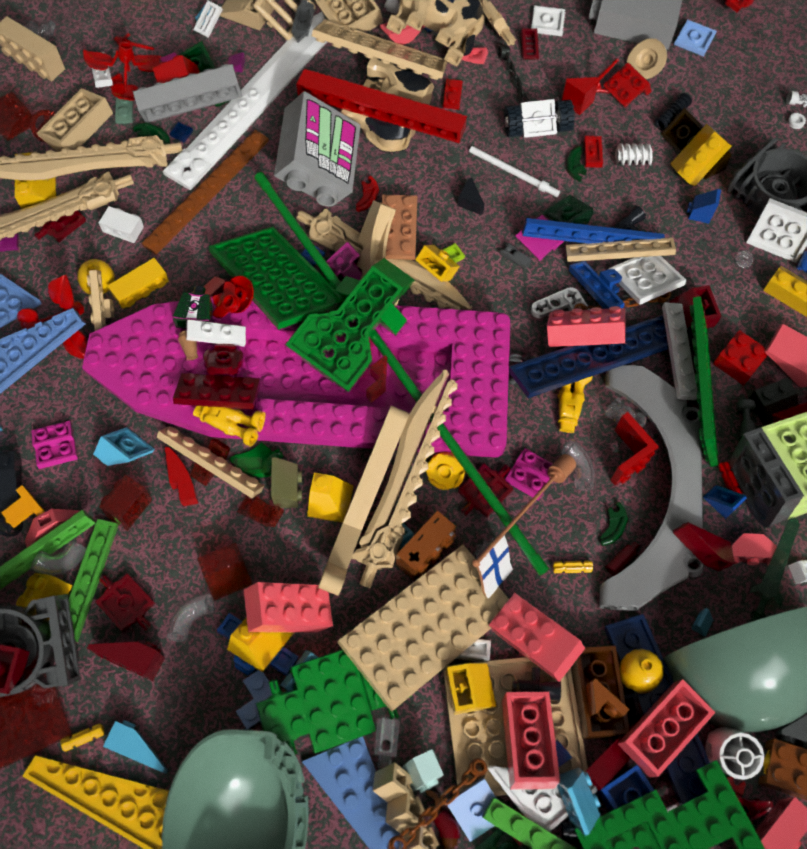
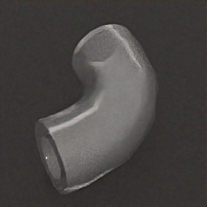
M571 439L565 444L561 454H568L576 461V468L574 469L575 487L581 491H590L593 489L595 481L593 462L587 451L576 440Z
M68 542L64 551L56 555L40 551L34 558L31 569L47 575L65 574L80 563L85 555L86 548L78 543Z
M208 593L194 597L177 610L172 617L168 629V639L175 642L186 641L193 623L200 617L214 612L215 604L211 594Z

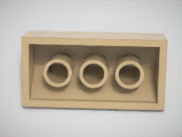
M81 88L37 134L56 152H61L63 148L76 150L77 147L82 146L107 121L113 112L104 97Z

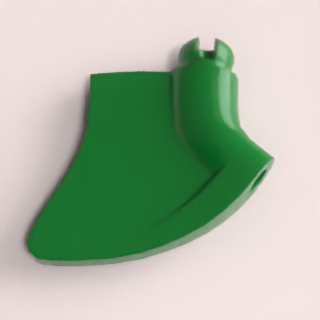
M261 442L257 447L248 452L230 457V462L235 467L240 468L245 474L265 478L271 476L272 457L281 459L283 458V453L280 452V449H276L273 452Z

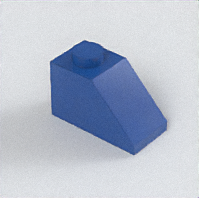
M716 189L696 195L693 202L688 204V219L709 224L719 205L721 190Z

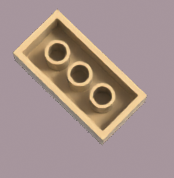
M7 16L0 22V45L2 52L6 56L13 57L17 63H23L30 71H36L43 79L47 78L50 81H53L65 70L55 45Z

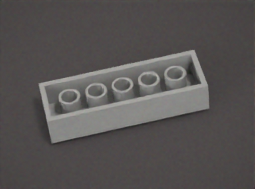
M225 64L217 69H206L199 74L192 73L184 78H174L170 82H160L154 84V86L148 88L141 87L137 91H133L138 111L146 123L242 97L232 64Z

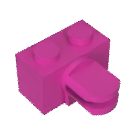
M346 242L326 262L336 276L341 274L344 278L348 276L357 280L361 279L363 273L354 262L360 254L349 242Z

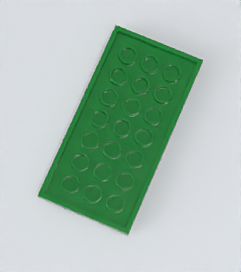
M274 227L209 246V252L232 278L245 276L252 282L254 289L252 301L278 330L304 321L309 314H323L336 310L345 301L343 297L335 292V288Z
M700 296L693 297V305H690L691 328L694 337L692 341L693 350L695 351V380L698 389V418L701 426L699 432L706 462H710L711 467H718L708 331Z

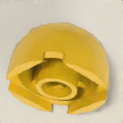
M99 259L85 261L77 272V280L81 289L85 293L91 294V286L89 287L87 284V275H89L90 270L101 271L103 294L108 292L107 285L115 280V274L110 265Z
M632 650L623 657L619 666L622 683L629 690L632 689L639 694L651 692L658 687L663 678L664 669L662 662L650 650Z

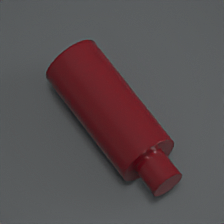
M633 542L631 545L627 544L605 566L606 570L612 576L620 573L638 555L639 544Z

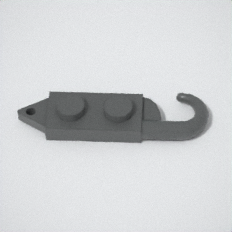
M307 0L300 1L291 30L297 43L309 35L315 12L314 5L307 2Z

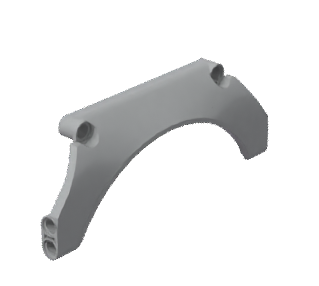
M624 365L606 371L605 387L628 399L649 418L665 444L672 469V490L669 507L657 535L647 549L631 565L600 585L599 608L609 607L610 610L635 611L662 592L687 579L688 575L690 577H698L703 572V563L673 534L674 529L687 522L703 529L702 447L699 428H701L698 418L699 409L687 407V400L677 399L674 387L647 368L636 365ZM689 417H695V418H697L696 420H693V421L688 420ZM694 562L699 567L697 569H690L688 565Z

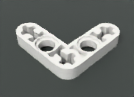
M570 287L534 302L531 313L535 318L540 319L549 316V313L554 310L568 308L571 311L578 303L588 305L579 291ZM568 294H570L571 296L574 295V300L571 297H568ZM552 300H557L560 303V305L555 307L552 306L550 302ZM537 307H539V309H542V308H543V311H542V312H540L539 310L536 311V308H537Z

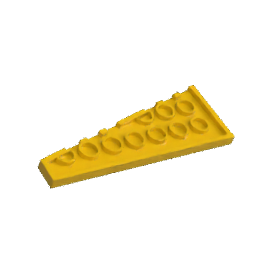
M39 756L33 758L22 775L24 778L143 849H162L163 818L169 794L168 790Z

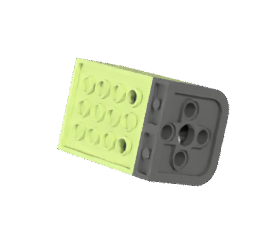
M807 412L743 433L730 458V471H733L738 483L737 487L740 488L743 495H746L747 499L745 502L756 520L764 527H769L807 513Z

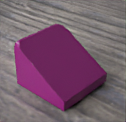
M244 52L229 57L228 65L232 64L235 72H243L245 64Z

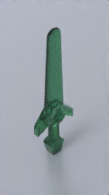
M796 518L788 520L762 582L751 586L748 594L759 591L761 595L759 606H757L756 611L751 612V622L766 618L764 612L769 599L774 598L779 607L783 603L779 586L799 528V521Z

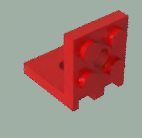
M629 412L622 415L614 431L635 455L617 467L610 479L615 486L619 483L625 484L631 479V475L634 472L638 474L644 470L645 465L654 456V451L659 448Z

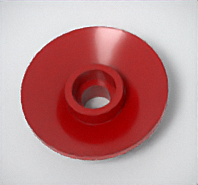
M236 276L229 282L236 286L237 295L241 300L240 307L234 312L238 314L244 312L250 306L254 289L252 282L247 277Z

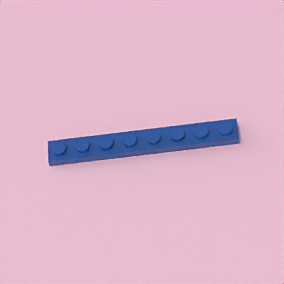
M526 218L522 230V236L587 244L665 238V235L661 233Z

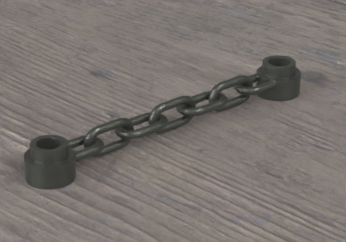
M498 45L497 55L499 59L504 58L506 68L510 71L512 82L517 88L521 103L530 102L523 90L522 82L517 76L514 63L510 60L509 46Z

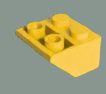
M34 573L26 583L27 588L23 595L18 598L16 605L27 607L32 600L68 594L72 585L52 575Z
M468 663L447 667L446 677L454 715L496 707L488 664Z

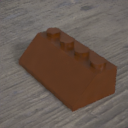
M616 646L585 647V650L571 666L582 739L625 735L630 730L627 713L625 716L616 719L610 717L602 706L597 714L589 716L586 684L596 678L625 705Z

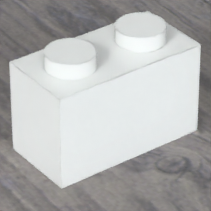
M110 206L99 221L102 232L135 243L144 228L142 220L138 215L129 214L120 208L115 209Z

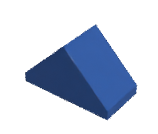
M718 485L714 486L703 497L725 519L747 499L746 495Z

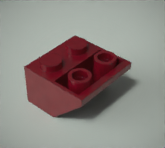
M710 285L691 288L669 302L682 304L687 332L692 331L690 305H693V297L701 296L707 328L715 327L721 318V313Z

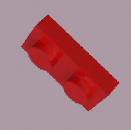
M446 79L443 108L459 110L463 80Z
M602 136L584 137L585 167L602 168Z

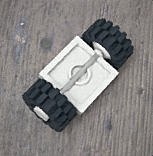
M554 99L505 106L504 127L506 136L517 137L523 134V138L555 135L557 131H572L575 124L573 102L571 100L554 102Z

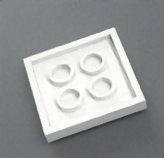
M769 198L746 243L797 263L807 246V213Z
M662 256L634 257L609 268L615 269L622 276V281L618 284L639 305L682 287L686 283V279Z

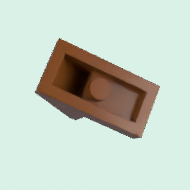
M596 678L586 684L589 716L597 714L602 706L610 717L616 719L625 716L629 709Z

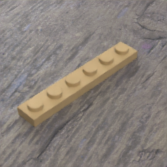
M673 238L566 245L567 262L676 254Z
M168 426L158 432V439L250 498L262 492L264 485L259 483L257 479L246 475L240 468L232 466L224 458L218 457L210 452L208 448L196 443L194 439L180 433L177 428Z

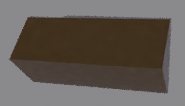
M684 108L661 135L680 154L704 126ZM727 151L703 178L706 180L724 171L732 154Z

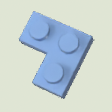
M259 670L243 680L254 699L236 711L247 730L260 722L255 703L265 700L272 695L268 683L269 680Z

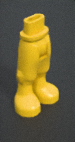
M593 376L575 382L573 393L570 390L571 384L561 387L558 394L559 431L574 433L575 426L578 425L582 404L585 401L583 390L585 385L591 382Z
M196 406L193 412V416L200 418V421L223 431L226 435H236L242 438L243 443L250 447L257 441L258 432L262 431L266 417L263 411H256L252 416H248L239 409ZM237 424H243V425H246V426H248V427H250V428H247V429H246V428H242V427L238 426Z

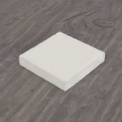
M534 6L531 28H537L540 34L562 36L565 9Z

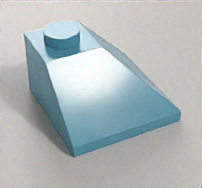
M126 427L101 436L93 455L102 463L110 466L130 462L152 453L155 449Z

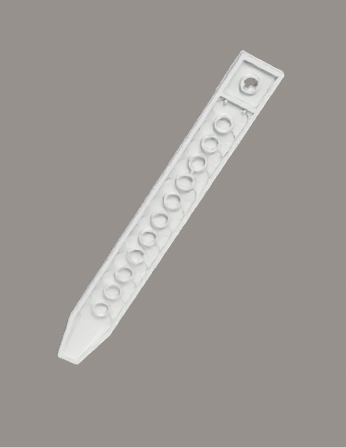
M322 11L313 17L309 35L305 36L299 43H297L294 35L290 40H287L241 89L242 97L231 100L186 149H183L163 170L165 176L190 191L327 43V41L325 43L315 40V37H312L313 29L322 21L328 20ZM190 167L191 170H190V171L187 170V171L185 172V171H184V168Z

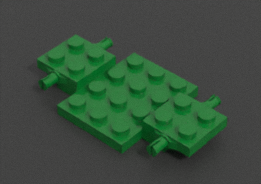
M343 649L291 666L290 671L295 688L286 692H280L278 680L269 681L272 695L265 700L255 703L262 730L277 735L276 738L281 742H286L295 755L298 753L294 741L306 734L309 735L313 753H318L375 732L376 729L370 710L373 711L381 707H387ZM388 708L391 720L399 717L397 708L392 712Z

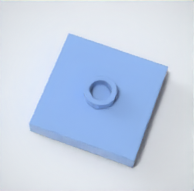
M687 19L674 45L704 57L717 31Z
M484 777L459 792L458 797L448 805L470 842L495 826L482 818L492 797L496 798Z

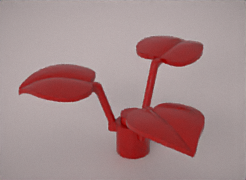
M129 42L119 43V50H116L113 59L108 54L90 52L83 49L84 60L93 69L107 70L108 66H113L117 57L124 63V84L117 83L112 85L111 92L115 97L129 101L135 100L133 91H137L139 88L135 85H127V63L131 61L141 71L154 72L153 68L158 66L161 55L134 56L133 45Z
M66 274L52 280L48 284V294L54 303L59 304L60 308H63L62 312L73 308L80 316L84 313L83 305L78 301L74 302L72 289ZM24 308L18 312L17 320L22 329H30L36 323L51 320L53 316L62 312L39 320L35 310ZM78 330L64 341L63 345L69 354L84 359L88 342L83 333Z

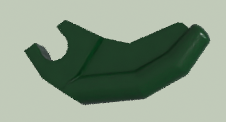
M140 123L132 127L135 133L141 131L137 133L138 137L157 135L160 140H163V144L171 143L169 135L158 126L150 123Z
M577 146L570 151L567 157V173L573 179L581 182L582 176L579 174L585 176L587 170L580 163L583 152L582 148Z
M617 502L615 505L618 508V512H614L611 507L607 510L609 528L600 537V544L602 546L613 544L623 535L628 517L625 508L620 502Z

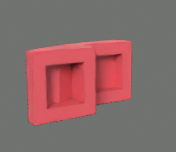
M473 48L472 52L467 56L463 55L461 60L475 64H484L488 50L487 48Z

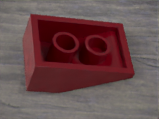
M147 641L145 644L140 642L88 644L87 649L98 657L151 681L154 680L165 659L160 654L162 651L156 645Z

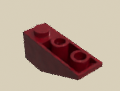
M689 522L673 530V534L705 566L719 572L734 564L731 542Z

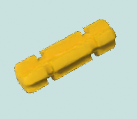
M555 561L553 563L554 573H562L563 571L565 573H581V571L591 573L593 571L592 561H584L583 563L581 561H565V563Z
M99 723L92 726V729L87 728L73 734L71 738L70 736L63 738L60 741L61 747L64 752L73 749V746L78 747L94 740V737L96 739L102 737L105 734L104 728Z

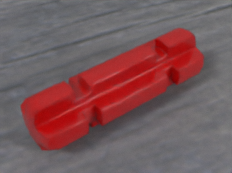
M725 461L718 464V469L723 473L722 478L727 489L742 494L740 488L737 487L738 483L733 471H730L729 463Z

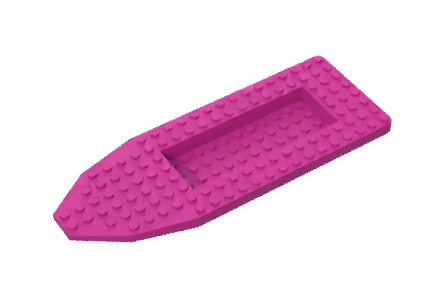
M210 296V297H211V301H212V305H213V312H214L217 307L215 306V304H214V302H213V299H212L213 296ZM179 301L151 305L89 334L82 369L132 410L209 437L242 439L236 435H226L223 431L193 416L194 409L196 408L195 405L173 404V396L181 373L207 375L208 372L204 366L203 355L206 350L209 349L211 351L215 345H218L216 343L197 341L198 358L195 360L186 359L178 342V334L186 329L176 328L173 321V315ZM253 301L242 313H228L222 318L213 316V323L246 327L245 346H236L237 350L240 351L241 349L243 352L244 360L243 365L239 368V372L235 375H215L260 378V387L254 409H239L248 416H252L256 411L265 412L264 426L262 431L258 432L257 441L373 449L390 406L411 413L416 404L370 338L372 363L351 390L347 392L286 347L285 344L304 321L278 330ZM395 306L407 319V322L395 336L380 324L375 330L422 394L443 370L449 372L436 406L438 407L450 379L457 383L458 389L449 395V398L452 399V405L443 411L444 415H446V421L443 424L467 456L500 457L504 453L507 441L510 318L508 315L498 312ZM356 321L353 323L349 322L350 327L357 326ZM343 336L342 338L337 337L338 342H344L345 336ZM333 351L330 353L325 352L326 358L332 357ZM429 422V424H428V426H427V429H426V431H425V434H424V436H423V438H422V441H421V443H420V446H419L417 452H419V450H420V448H421V446H422V443H423V441H424V438H425V436H426V434H427V431H428V429H429V426H430V424H431L430 422ZM237 424L238 426H240V427H242V428H246V429H247V428H250V427H248V426H246V425H243V424ZM441 437L431 444L434 447V453H452ZM399 441L395 448L396 451L398 450Z

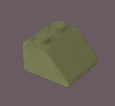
M272 457L271 497L274 507L297 508L299 507V501H302V489H299V483H302L303 480L302 471H299L298 464Z

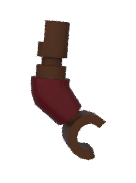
M425 791L427 796L434 798L435 806L441 802V795L437 791ZM441 806L437 810V817L433 820L439 830L441 844H443L441 849H455L458 839H460L459 823L446 809L443 811ZM430 810L425 816H433L434 814H431Z

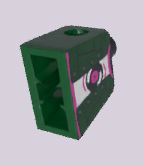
M195 286L193 293L185 292L182 294L173 315L176 328L186 329L187 320L213 323L211 297L205 294L206 289L203 286Z

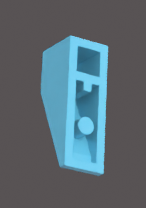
M123 720L122 724L115 721L103 747L167 774L168 768L141 733L134 729L136 725Z

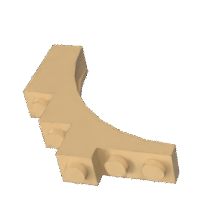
M373 200L357 240L363 244V250L356 265L362 269L361 272L363 274L360 280H362L374 264L383 258L386 259L388 235L396 212L390 206Z

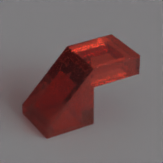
M385 355L370 367V376L376 381L366 389V398L371 403L386 392L388 358Z
M216 438L210 441L208 447L210 452L225 460L231 449ZM195 462L190 476L204 486H207L214 477V474Z
M247 495L237 510V513L264 526L275 528L284 512L279 506L267 505L257 496L250 498Z

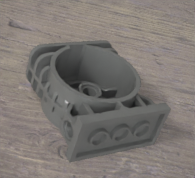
M776 137L774 139L770 138L765 143L763 149L759 148L753 158H749L744 163L742 169L738 168L732 176L734 179L728 184L727 187L729 189L727 192L731 194L734 190H737L736 199L739 200L743 197L744 204L759 217L769 198L807 213V156L798 151L786 149L787 145L784 143L779 148L775 147L778 142Z
M68 594L32 600L27 607L17 605L0 607V645L10 646L14 644L16 648L30 652L22 677L9 694L0 693V697L23 692L36 684L45 689L68 685L81 679ZM22 619L24 620V622L28 623L32 627V629L26 625H23ZM37 657H38L37 664H36V666L31 670V671H32V674L30 675L29 668L34 664V662L36 661V659H37Z

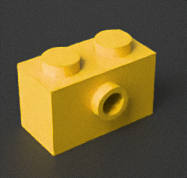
M424 245L415 259L441 282L450 281L460 267L449 258L450 255L446 251L440 250L435 245Z

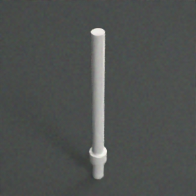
M471 146L470 153L538 187V190L544 193L546 191L555 197L559 196L560 191L551 187L548 182L540 181Z

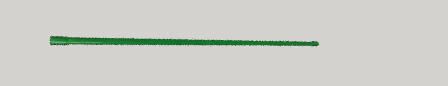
M257 173L254 177L255 181L267 194L328 281L336 289L341 283L339 278L278 196L264 173ZM374 330L369 338L417 403L422 393L378 332ZM432 414V417H431V419H430V423L432 422V419H433V417H434V414ZM442 423L437 427L440 431V437L504 526L507 527L513 519ZM515 523L510 528L509 533L527 556L538 575L545 574L550 568Z

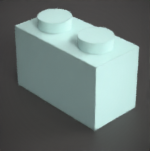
M433 750L412 758L402 766L411 776L413 783L410 786L413 792L419 789L422 793L439 784L437 779L444 775Z

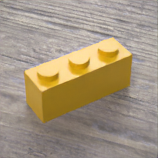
M152 258L107 286L111 295L120 307L124 309L133 306L137 300L148 297L155 289L164 287L169 280L164 269L155 258Z

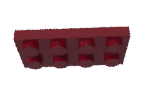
M181 373L173 396V404L254 409L260 387V378Z

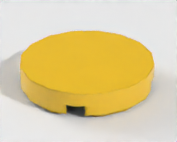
M440 452L433 455L428 461L429 469L426 471L430 483L436 488L449 490L457 488L463 482L466 472L453 453Z

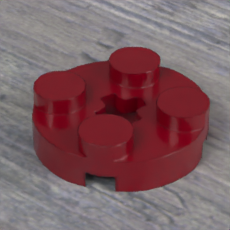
M232 344L215 345L213 350L209 351L208 349L203 355L204 366L210 375H235L239 372V368H241L244 362L243 352L241 349L240 351L237 350L236 346Z

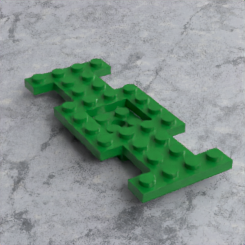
M717 760L695 770L706 793L667 811L657 790H654L599 817L590 834L586 836L578 828L574 829L583 849H632L634 847L639 849H709L729 838L733 840L737 849L765 848Z

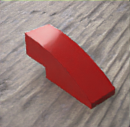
M165 447L170 486L173 490L178 489L179 499L183 506L199 504L196 489L187 469L176 453L170 447Z

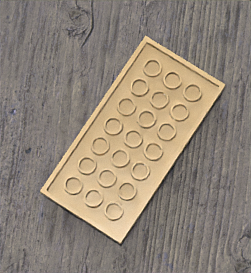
M328 20L322 21L312 32V37H315V40L325 43L327 41L336 48L345 47L348 48L349 52L356 54L361 52L367 58L374 59L376 57L381 59L380 61L390 64L391 62L397 64L396 66L401 69H406L407 67L413 69V72L422 75V73L429 75V78L438 80V78L442 79L448 63L444 58Z
M464 545L452 552L337 642L391 712L491 629L489 624L509 600L499 587L489 598L484 596L477 567L472 565V561L475 558Z

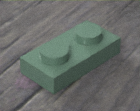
M116 97V124L133 123L134 101Z

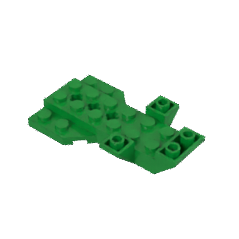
M385 258L374 264L362 280L346 276L335 289L337 294L346 299L339 309L329 311V313L309 314L285 344L286 347L300 356L304 362L323 376L349 392L372 363L369 336L380 324L396 336L407 322V319L394 304L401 295L406 293L415 279ZM356 321L357 326L350 327L349 322L353 323ZM343 336H345L344 342H338L337 337L342 338ZM333 351V356L326 358L325 352L330 353Z

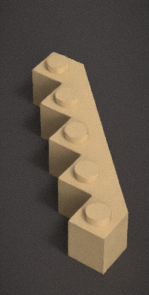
M394 762L375 772L373 792L387 802L385 822L401 834L408 827L414 828L419 823V816L425 810L419 796H414L410 786L413 783L410 774ZM420 826L415 831L416 836L414 840L407 845V849H437L436 846L439 843L432 827ZM409 831L403 836L406 841L411 837L408 835Z

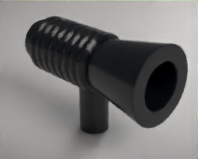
M635 205L626 216L621 218L611 228L641 231L634 225L645 220L646 214L641 207Z
M533 667L532 680L517 679V681H512V692H549L551 700L560 702L561 681L541 682L540 668Z

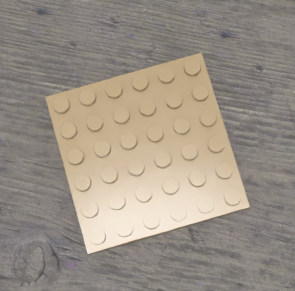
M528 658L475 662L488 664L496 707L457 715L453 713L446 677L447 667L457 665H447L443 668L457 785L462 781L461 777L468 769L470 762L476 758L483 759L487 767L489 765L508 767L502 699L506 692H512V681H517V679L532 680V668L538 666ZM540 668L541 682L555 680ZM570 668L561 679L560 702L550 699L555 741L558 740L572 756L569 761L559 767V773L561 774L577 767L583 770V772L588 769ZM476 764V769L482 771V766ZM487 768L486 774L482 777L485 778L494 795H508ZM468 773V774L465 776V778L468 777L469 780H470L471 778H473V777L470 775V773ZM482 777L476 778L471 784L475 783ZM464 784V785L459 789V792H461L462 790H464L465 788H467V787L470 786V785H465V784Z

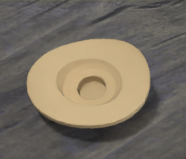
M653 38L646 39L633 48L627 62L645 79H650L664 68L667 61V51L661 41Z

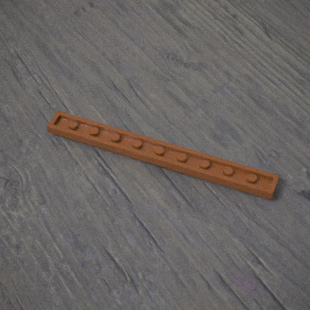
M255 130L142 242V246L157 255L269 142L268 137Z

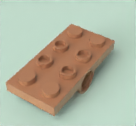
M382 195V204L396 210L388 235L386 259L415 260L417 196Z

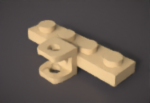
M90 270L89 275H87V284L89 287L91 286V294H89V303L92 309L91 322L94 324L95 331L106 326V318H114V303L112 299H104L101 271Z

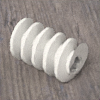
M619 143L616 148V165L618 161H621V165H624L625 161L628 162V165H631L632 161H634L635 165H638L639 161H641V165H644L645 161H648V165L652 163L653 151L649 143L645 145L639 143L638 146L635 143L631 144V146L628 143L624 146L622 143Z

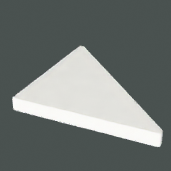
M492 765L487 767L521 813L529 820L551 832L568 817L557 786L555 789L510 790L508 767ZM593 784L589 786L592 794L598 791Z

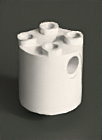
M721 727L709 732L705 751L710 763L717 760L723 772L737 779L752 778L759 773L763 766L764 753L757 739L747 733L729 727Z

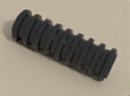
M687 93L680 94L655 119L656 127L665 130L684 108L687 109L692 104L691 96Z

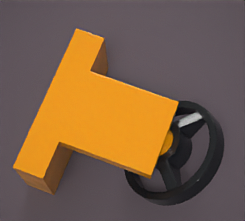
M23 485L16 489L21 498L0 513V522L7 529V532L0 530V535L7 537L18 535L22 531L23 521L33 513L39 516L45 512ZM20 524V529L11 533V529Z

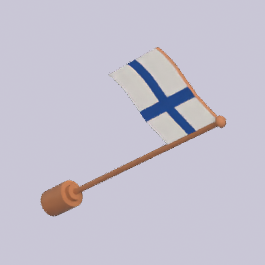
M562 454L548 469L550 477L548 482L477 560L474 559L472 561V565L477 567L482 592L486 598H489L513 570L505 534L553 481L562 483L574 471L576 461L570 455Z

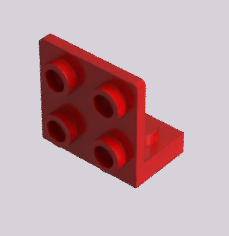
M629 62L604 84V88L623 107L629 105L642 92L646 96L651 93L650 83Z

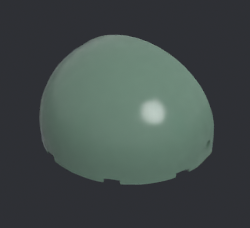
M807 607L779 613L726 630L680 648L663 658L673 681L676 682L683 679L713 709L715 714L708 722L719 727L734 728L748 733L765 732L790 724L807 713Z
M222 730L201 740L186 756L172 782L164 811L162 849H305L309 817L308 795H304L302 783L305 782L303 772L297 757L286 742H281L276 738L277 735L271 732L255 730Z

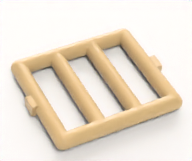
M256 0L253 7L268 21L267 24L271 28L274 27L286 40H290L293 37L291 30L294 20L275 0ZM284 0L296 13L298 5L293 0ZM264 1L291 26L288 32L261 6Z

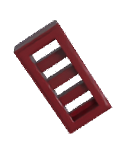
M522 28L520 42L523 60L539 59L537 28ZM526 53H535V55H526Z

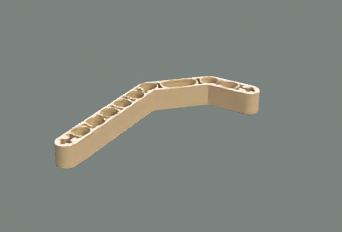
M390 406L332 548L318 588L334 595H339L362 528L410 413Z

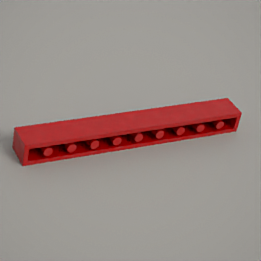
M304 69L296 83L298 96L305 91L327 105L456 143H460L466 129L467 116L413 101L315 71Z

